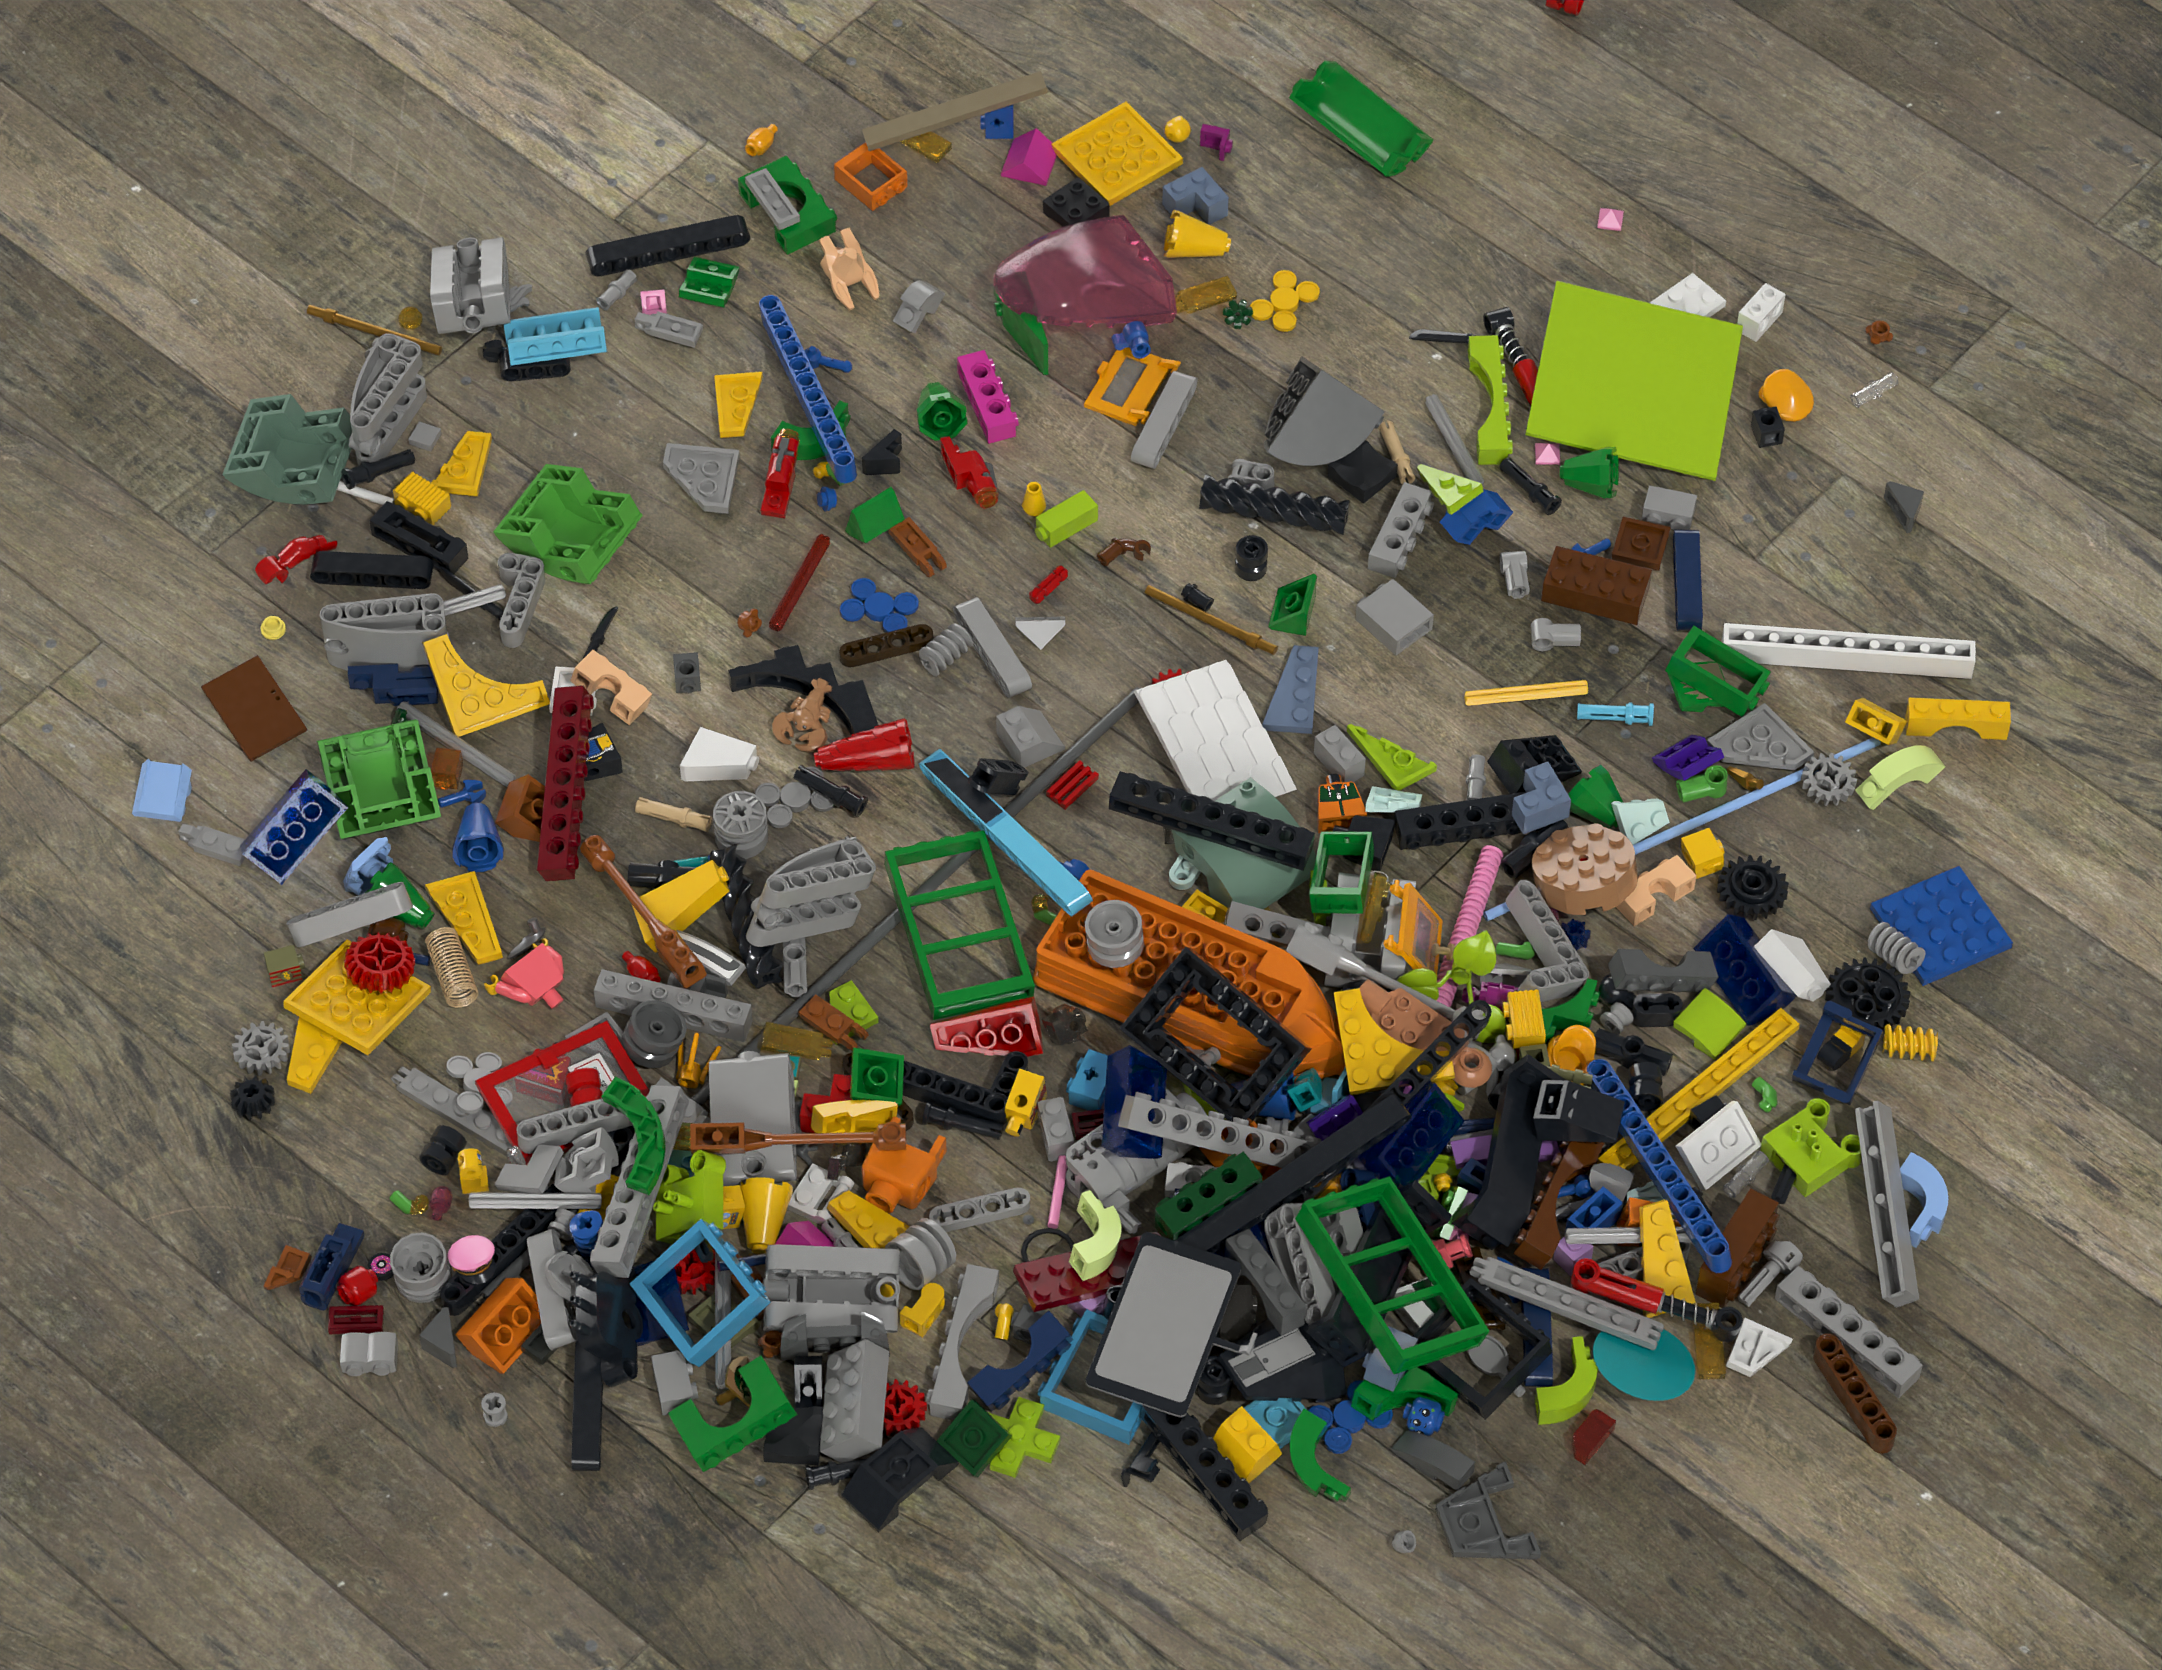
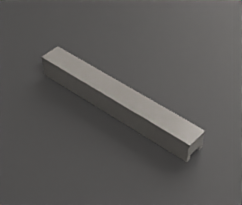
M1877 1100L1873 1102V1106L1865 1109L1856 1108L1855 1114L1882 1299L1897 1308L1920 1299L1891 1107H1887Z

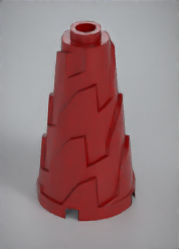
M905 718L878 725L874 729L855 733L850 737L837 740L829 745L818 747V752L814 753L816 767H821L822 771L855 770L860 772L878 769L888 771L913 769L915 767L914 751L911 748V745H913L911 734Z

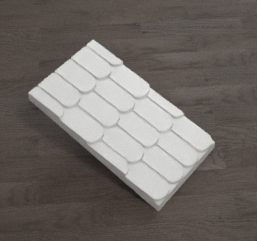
M1227 660L1216 662L1134 691L1188 793L1206 796L1215 801L1250 777L1269 791L1275 798L1297 790L1281 757L1278 756L1267 731L1263 728L1246 692L1243 691Z

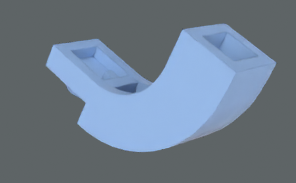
M1911 1152L1901 1166L1900 1172L1903 1189L1913 1194L1919 1200L1923 1209L1910 1229L1911 1246L1917 1248L1921 1240L1926 1241L1932 1231L1939 1234L1942 1229L1948 1207V1191L1937 1169L1925 1159Z

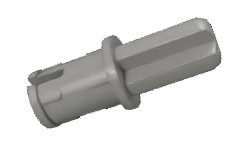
M835 1218L828 1219L832 1224L831 1227L826 1221L822 1224V1231L834 1242V1247L859 1248L852 1240V1235L849 1232H845Z

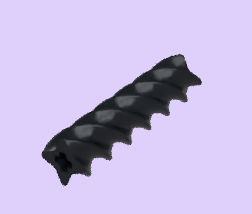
M1205 474L1200 490L1199 509L1213 508L1218 512L1226 514L1237 512L1247 518L1262 517L1270 522L1285 521L1296 527L1309 525L1318 531L1333 529L1338 534L1344 535L1349 517L1350 500L1337 503L1329 496H1319L1313 499L1309 494L1302 491L1288 494L1280 487H1271L1265 490L1257 483H1246L1241 486L1234 479L1224 478L1216 481L1212 476Z
M734 844L723 850L711 851L710 861L713 860L719 868L723 866L729 876V880L726 881L729 892L721 899L724 902L726 915L731 922L733 935L739 944L740 955L746 964L748 977L754 987L760 989L767 984L783 981L779 976L783 962L772 956V951L776 944L757 947L750 944L746 939V933L754 915L751 904L756 897L750 894L754 880L743 874L747 860L735 853L737 844Z

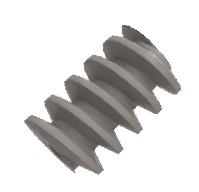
M951 624L948 629L943 630L933 641H930L926 647L920 649L919 657L921 663L931 675L937 677L940 674L939 670H946V664L952 665L954 663L953 658L959 659L961 657L960 652L965 654L968 651L967 646H973V641L965 628L958 624Z
M1882 922L1875 926L1868 938L1869 949L1880 958H1883L1884 961L1890 963L1892 967H1895L1902 974L1912 973L1924 961L1925 950L1922 947H1918L1915 942H1911L1908 937H1904L1901 932H1897L1896 928L1890 927L1888 922Z

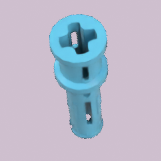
M1632 702L1626 703V706L1578 703L1577 720L1625 721L1627 725H1632V723H1648L1649 726H1653L1654 703H1650L1649 706L1633 705Z

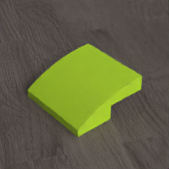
M1704 988L1674 1020L1673 1027L1693 1039L1695 1048L1715 1060L1746 1027V1023L1729 1005Z

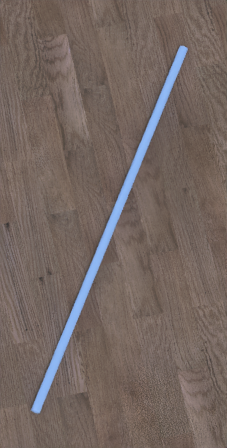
M1872 737L1834 754V758L1838 759V757L1843 756L1842 762L1881 745V741ZM1803 769L1765 785L1762 789H1756L1634 844L1635 855L1801 781ZM1505 902L1483 912V916L1486 921H1490L1510 912Z

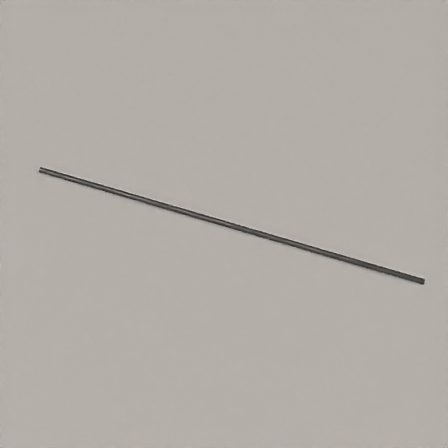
M1136 687L1004 810L1014 818L1139 702L1134 691L1140 688ZM978 850L952 856L910 896L935 891ZM912 906L911 910L913 911L917 906ZM898 907L811 986L807 993L798 998L734 1058H738L741 1053L746 1051L759 1053L799 1016L798 1012L815 994L820 997L902 921ZM709 1081L691 1097L700 1106L710 1098ZM623 1161L611 1171L612 1175L620 1177ZM570 1209L569 1211L577 1214L579 1209ZM528 1248L480 1292L485 1300L506 1278H516L531 1264Z

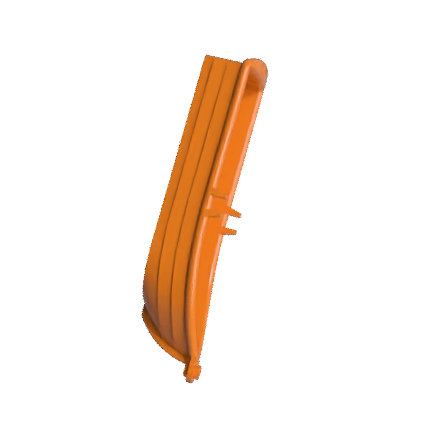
M1086 870L1079 880L1090 893L1093 902L1072 917L1061 908L1036 949L1037 962L1032 977L1036 986L1124 1023L1185 947L1192 948L1311 1048V1051L1293 1071L1294 1076L1314 1068L1319 1074L1320 1079L1337 1074L1340 1076L1345 1068L1338 1017L1317 983L1291 954L1275 945L1094 870ZM1110 900L1128 902L1138 910L1142 919L1144 937L1142 953L1133 963L1118 968L1102 966L1093 960L1088 952L1085 920L1088 913L1096 905ZM1194 987L1163 1027L1182 1044L1192 1049L1206 1051L1210 1047L1217 1048L1220 1051L1221 1058L1216 1064L1232 1071L1252 1076L1260 1067L1259 1062L1262 1059L1265 1060L1272 1050L1260 1044L1256 1036L1247 1029L1237 1025V1020L1228 1013L1218 1009V1005L1213 1000L1199 993Z

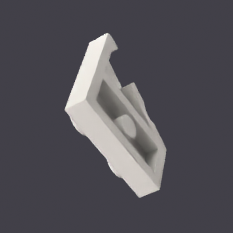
M1744 1318L1726 1367L1751 1377L1787 1349L1793 1339Z

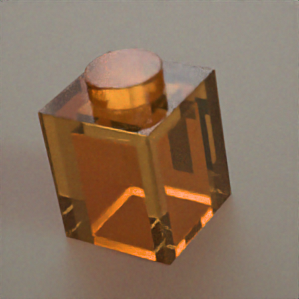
M436 748L431 767L434 787L444 790H457L463 769L461 750Z

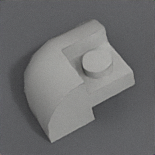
M603 1127L573 1140L574 1146L567 1152L564 1158L561 1157L556 1167L554 1186L562 1192L595 1193L596 1185L610 1179L611 1168L619 1165L616 1147Z

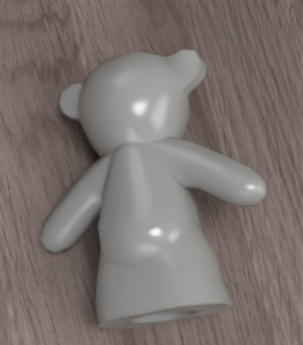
M1503 1035L1496 1037V1043L1489 1051L1472 1042L1467 1045L1469 1048H1477L1483 1051L1492 1063V1074L1486 1086L1487 1096L1495 1085L1498 1084V1071H1504L1517 1062L1516 1050L1506 1041ZM1468 1062L1465 1064L1469 1068L1477 1067V1065L1472 1062ZM1457 1084V1091L1463 1096L1475 1089Z

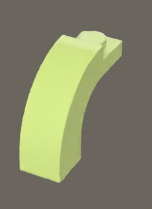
M1922 745L1907 747L1889 755L1870 769L1871 775L1855 791L1866 805L1874 810L1900 786L1914 780H1920L1928 784L1946 766L1929 747Z
M1090 1190L1081 1193L1077 1212L1091 1229L1094 1236L1074 1244L1069 1263L1083 1281L1099 1275L1109 1267L1116 1255L1121 1236V1221L1115 1207L1111 1206L1104 1209L1102 1202Z

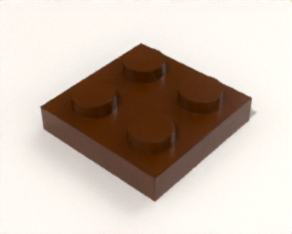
M1623 516L1611 559L1659 571L1671 527Z

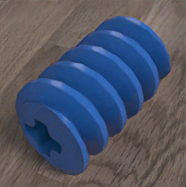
M597 1211L580 1212L570 1222V1232L572 1233L576 1248L581 1253V1257L590 1256L598 1240V1231L603 1225V1220Z

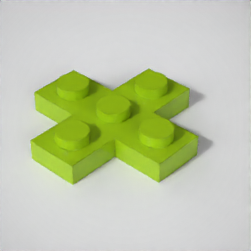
M1018 1397L1009 1419L989 1413L1013 1435L991 1461L990 1470L1016 1478L1025 1455L1051 1464L1060 1443V1435L1037 1428L1044 1412L1043 1404Z

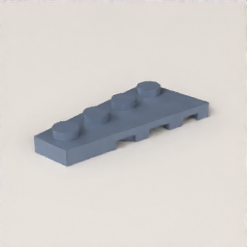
M1293 646L1262 724L1266 731L1312 734L1319 647Z

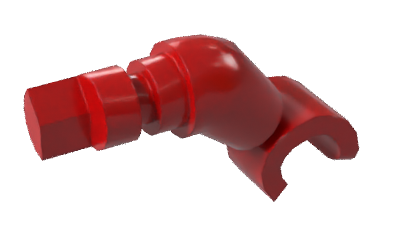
M323 535L311 538L304 536L295 538L278 554L279 559L275 556L263 558L257 564L255 572L264 584L271 583L275 577L283 584L289 574L286 569L287 567L292 569L303 560L309 559L316 552L335 550L338 544L337 540L327 542Z

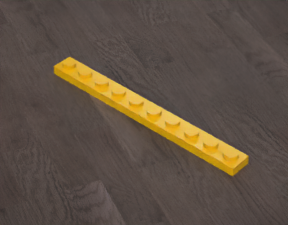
M1782 1008L1778 1009L1648 1116L1646 1120L1660 1141L1666 1140L1689 1121L1692 1108L1715 1095L1719 1096L1799 1030L1800 1023ZM1624 1138L1614 1144L1597 1160V1164H1613L1629 1170L1639 1162Z

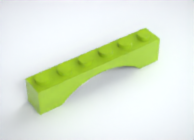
M1498 335L1469 336L1468 342L1469 370L1485 386L1492 405L1490 415L1477 433L1478 465H1500L1508 457V454L1513 453L1512 440H1508L1507 436L1511 435V423L1506 421V416H1509V402H1504V397H1507V383H1502V378H1505V364L1500 362V360H1503L1504 350L1503 345H1499Z

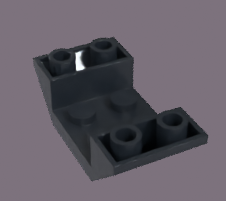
M922 1427L902 1430L859 1466L842 1492L841 1497L875 1530L880 1532L899 1516L898 1505L932 1476L938 1481L943 1479L959 1465V1462Z

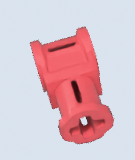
M1465 1234L1460 1235L1459 1239L1449 1243H1445L1444 1239L1432 1241L1449 1268L1453 1267L1454 1260L1465 1256L1469 1258L1473 1256Z

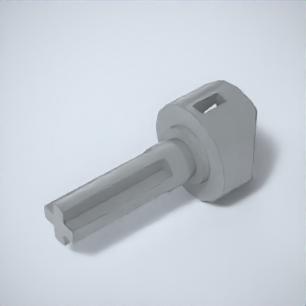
M1772 1241L1765 1248L1763 1254L1768 1262L1737 1295L1738 1300L1744 1303L1746 1307H1749L1779 1272L1789 1275L1800 1265L1803 1254L1790 1241Z

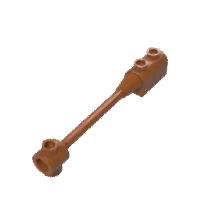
M592 835L585 839L580 847L581 853L595 871L607 872L646 921L660 958L681 985L687 989L706 977L707 974L703 964L678 932L668 927L652 914L613 865L615 854L603 838L599 835ZM695 966V970L691 974L685 975L688 968Z
M744 1122L690 1124V1150L692 1155L698 1150L713 1154H745L748 1151L771 1147L772 1145L874 1143L879 1151L906 1150V1123L888 1122L886 1124H878L874 1132L772 1134L770 1132L747 1129Z

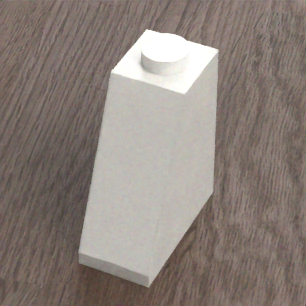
M700 727L680 764L681 780L747 779L751 771L756 770L759 763L756 745Z
M1771 929L1754 946L1798 997L1814 1002L1831 985L1803 939Z

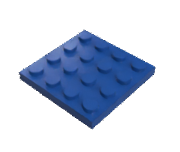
M1960 866L1872 902L1870 910L1879 923L1888 922L1890 927L1896 928L1897 932H1901L1904 937H1908L1911 942H1915L1918 947H1922L1925 950L1924 961L1913 971L1922 986L2011 949L2013 945L2010 937Z

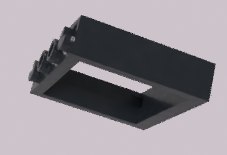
M1470 1278L1462 1286V1289L1471 1303L1476 1300L1534 1348L1486 1397L1481 1395L1439 1360L1420 1367L1442 1384L1451 1387L1453 1391L1458 1393L1460 1400L1486 1420L1553 1351L1549 1342L1550 1338L1544 1334L1542 1329H1534L1527 1317L1522 1313L1518 1315L1514 1313L1507 1301L1501 1297L1497 1299L1492 1295V1291L1487 1285L1478 1284ZM1445 1304L1413 1335V1337L1418 1339L1417 1345L1438 1338L1455 1321Z

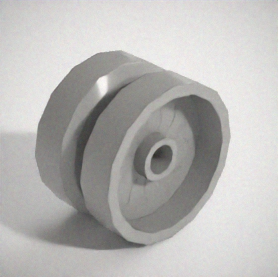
M1110 900L1096 905L1088 913L1085 920L1088 952L1093 960L1102 966L1118 968L1133 963L1141 955L1144 948L1142 919L1134 906L1128 902Z

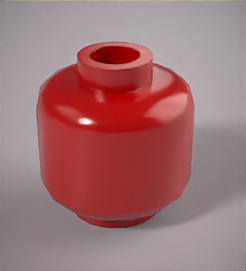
M356 1266L340 1276L337 1292L346 1304L359 1306L376 1295L378 1278L373 1270Z

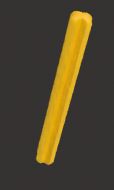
M1586 680L1472 690L1465 692L1464 700L1467 706L1586 695L1588 693V683Z

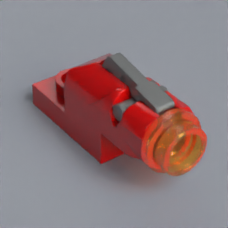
M781 429L774 440L765 480L766 490L760 510L761 515L784 519L786 517L796 476L795 465L800 444L799 434L794 430Z
M950 436L941 438V455L956 489L959 490L967 487L973 495L976 504L980 505L981 508L987 509L996 505L998 502V491L992 463L984 462L982 456L976 450L960 453L958 445H953Z

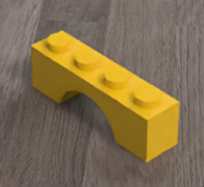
M1909 697L1905 713V720H1907L1906 736L1931 737L1940 729L1951 726H1963L1978 732L1981 739L2007 740L2011 724L2010 702Z

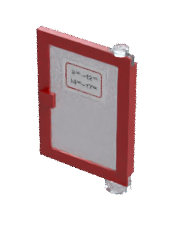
M608 1021L602 1022L475 1080V1085L512 1147L506 1149L510 1164L528 1165L533 1153H524L518 1147L517 1126L520 1122L571 1107L569 1099L572 1095L567 1091L565 1077L574 1070L581 1068L597 1069L601 1080L600 1089L603 1093L616 1076L635 1086L645 1097L648 1096L650 1089H648ZM571 1142L560 1147L564 1153H567L574 1145Z

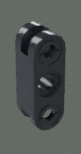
M980 758L975 771L969 776L967 782L983 793L1017 795L1020 789V781L1025 780L1029 772L1013 761Z

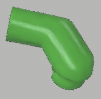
M1498 942L1496 946L1497 955L1529 960L1535 955V950L1530 942H1524L1522 945Z
M1757 1077L1752 1083V1087L1762 1095L1763 1099L1759 1102V1107L1766 1113H1769L1778 1104L1777 1092L1762 1077Z

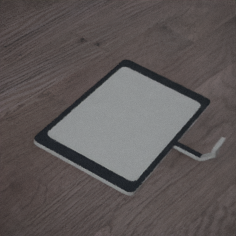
M1150 1232L1143 1233L1088 1371L1086 1385L1090 1388L1177 1417H1184L1189 1409L1212 1345L1237 1353H1246L1248 1356H1250L1254 1348V1342L1257 1337V1333L1254 1332L1249 1345L1242 1346L1216 1337L1241 1272V1264L1235 1260Z

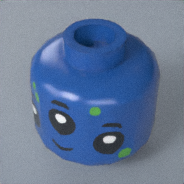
M1417 1397L1413 1404L1407 1403L1403 1418L1407 1419L1406 1425L1410 1431L1431 1436L1434 1432H1439L1445 1412L1441 1411L1442 1408L1438 1402Z

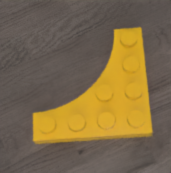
M447 634L422 642L452 731L458 737L550 704L543 680L524 684L497 682L482 676L468 667L456 653Z
M1360 988L1334 992L1350 1094L1354 1095L1387 1089L1425 1050L1405 1045L1385 1033L1367 1011ZM1448 1050L1436 1051L1442 1057L1449 1055ZM1451 1061L1432 1082L1455 1078L1453 1062ZM1426 1065L1417 1067L1418 1072L1422 1075H1429L1431 1073V1069ZM1404 1083V1084H1401L1399 1087L1410 1086V1085Z

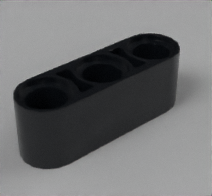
M508 349L502 351L499 355L501 377L506 381L563 377L571 371L570 357L511 366Z

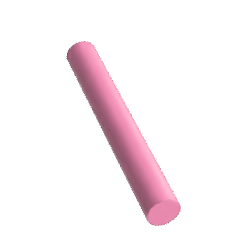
M1064 1155L1058 1157L1047 1225L1053 1229L1058 1228L1068 1167L1066 1165V1156Z

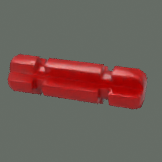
M1062 565L1057 566L1053 573H1050L1037 585L1038 588L1035 587L1029 592V599L1035 604H1039L1045 599L1044 596H1048L1060 585L1059 581L1063 582L1068 577V570Z

